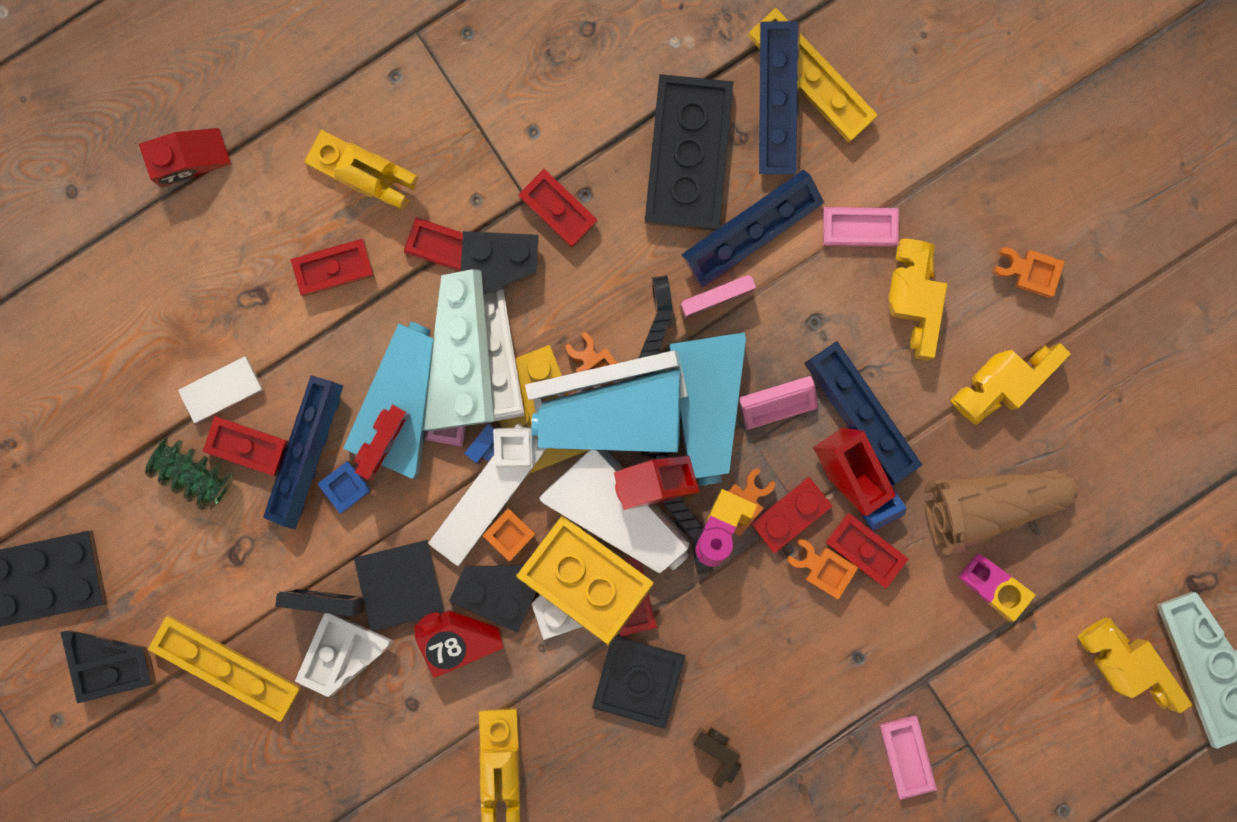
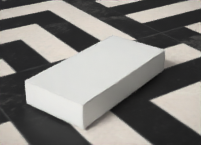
M246 356L178 390L194 424H199L264 391Z

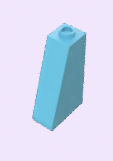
M410 321L408 327L398 323L343 449L357 454L365 442L370 444L377 433L373 429V425L383 409L389 411L393 404L410 415L382 466L417 480L420 473L425 431H422L433 338L429 337L430 329Z
M745 332L669 345V351L675 350L679 352L688 397L680 399V421L686 456H690L695 477L699 480V486L721 483V475L728 474L730 471L746 343Z
M672 368L544 401L538 413H533L532 436H538V448L678 452L681 368Z

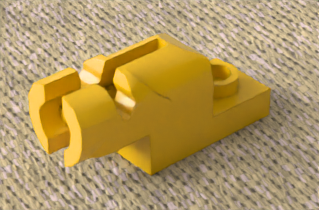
M322 129L304 161L307 166L370 198L375 197L401 210L404 209L409 200L406 199L405 195L391 189L392 185L398 183L415 191L419 178L418 175L352 142L347 143Z
M900 239L895 259L908 268L900 267L893 271L888 306L892 317L920 322L919 327H913L910 348L915 349L914 359L930 361L936 355L947 283L930 280V277L934 278V244L914 239Z
M1060 343L1050 348L1044 345L1029 360L1033 364L1032 367L1013 350L995 354L971 378V383L975 386L976 392L969 387H964L950 402L967 420L975 425H979L984 418L1002 407L1001 401L1010 410L1019 408L1071 353Z
M1107 617L1096 621L1077 635L1087 652H1100V655L1095 658L1094 663L1114 691L1126 697L1134 698L1153 686L1150 693L1162 709L1168 708L1171 711L1182 713L1192 706V703L1149 641L1136 639L1128 645V642L1131 640L1114 624L1111 618Z
M517 708L479 710L482 822H497V803L505 802L507 805L506 822H520L521 778Z

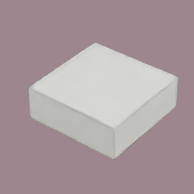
M531 428L493 429L495 468L535 466L534 436H532Z

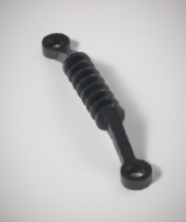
M667 275L651 277L656 316L638 359L660 354L663 337L673 311ZM641 451V455L653 457V460L668 458V455L672 453ZM683 497L661 502L692 538V550L697 574L713 573V567L704 565L696 556V544L703 529L683 502Z

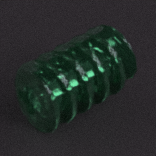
M166 437L155 449L146 464V476L149 478L158 476V483L162 486H167L171 483V491L175 494L184 491V500L187 502L197 499L196 505L200 510H205L209 506L210 510L214 509L230 487L234 473L229 472L221 479L219 477L221 465L217 464L212 469L207 470L206 466L209 459L207 456L202 457L198 462H194L196 449L191 448L183 455L180 453L183 441L178 440L170 447L168 445L169 437Z

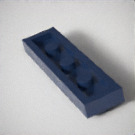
M799 21L760 22L759 174H798Z
M803 169L681 255L696 281L704 287L825 202L811 175Z
M838 341L804 363L847 427L865 432L891 486L896 485L923 465Z
M310 376L263 516L264 519L296 530L299 518L304 511V503L311 482L316 475V467L323 446L328 439V431L335 410L340 403V395L344 385L316 376Z

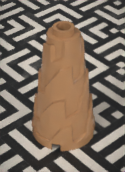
M1058 470L1032 474L969 476L950 480L941 478L929 481L926 484L924 494L933 492V500L924 501L928 526L936 546L946 544L948 547L943 548L941 552L945 555L964 552L966 548L984 543L996 535L1020 528L1027 522L1064 511L1065 507L1072 505L1073 499L1078 495V489L1073 477H1067L1065 473L1058 472Z

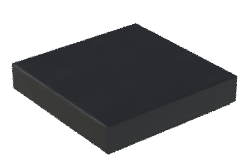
M429 540L354 558L370 630L375 631L420 620L434 612L439 614L445 612L430 545L428 544Z
M291 588L277 593L275 607L355 616L364 611V600L361 596Z
M617 635L609 645L592 708L665 729L685 654Z

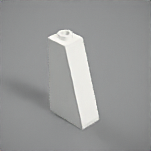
M589 450L539 497L545 505L658 573L664 571L668 566L672 570L676 569L689 556L686 550L691 540L657 504L623 510L622 503L616 495V481L613 472L624 468L607 450Z

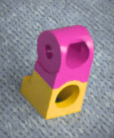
M724 489L720 491L696 544V556L701 563L710 567L719 566L724 563L732 552L733 541L731 537L737 524L740 523L746 526L751 520L757 504Z
M978 553L958 576L964 584L979 594L985 602L997 610L1009 622H1015L1036 596V594Z

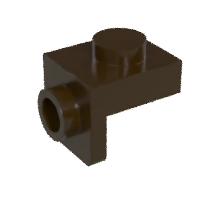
M699 727L692 738L693 745L722 762L712 779L714 785L721 788L725 781L731 784L742 766L738 762L740 757L738 750L729 746L727 743L730 738L717 729L710 727L707 732Z

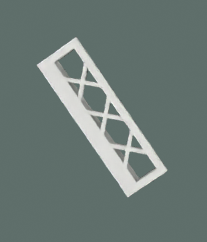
M675 350L525 385L528 400L534 401L535 410L538 413L544 398L553 396L563 397L566 396L564 394L577 391L576 393L592 387L598 388L605 384L617 383L672 368H681L680 399L688 397L679 352Z

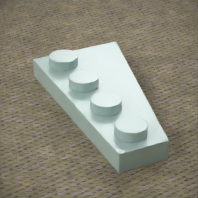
M471 269L441 275L422 431H435L494 422L482 273L480 270Z
M1189 592L1157 604L1211 747L1218 749L1236 742L1237 650L1233 649L1224 636V631L1196 592Z

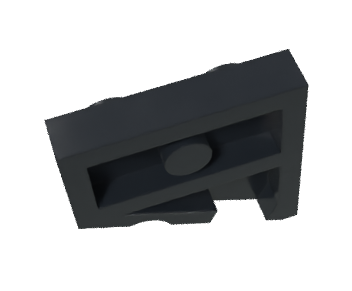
M463 231L461 271L471 269L481 271L483 296L491 292L496 293L503 290L509 284L516 281L521 282L537 275L539 236L533 234Z
M524 565L465 566L449 601L518 633L536 592L516 577Z
M73 630L60 632L77 704L155 684L146 646Z

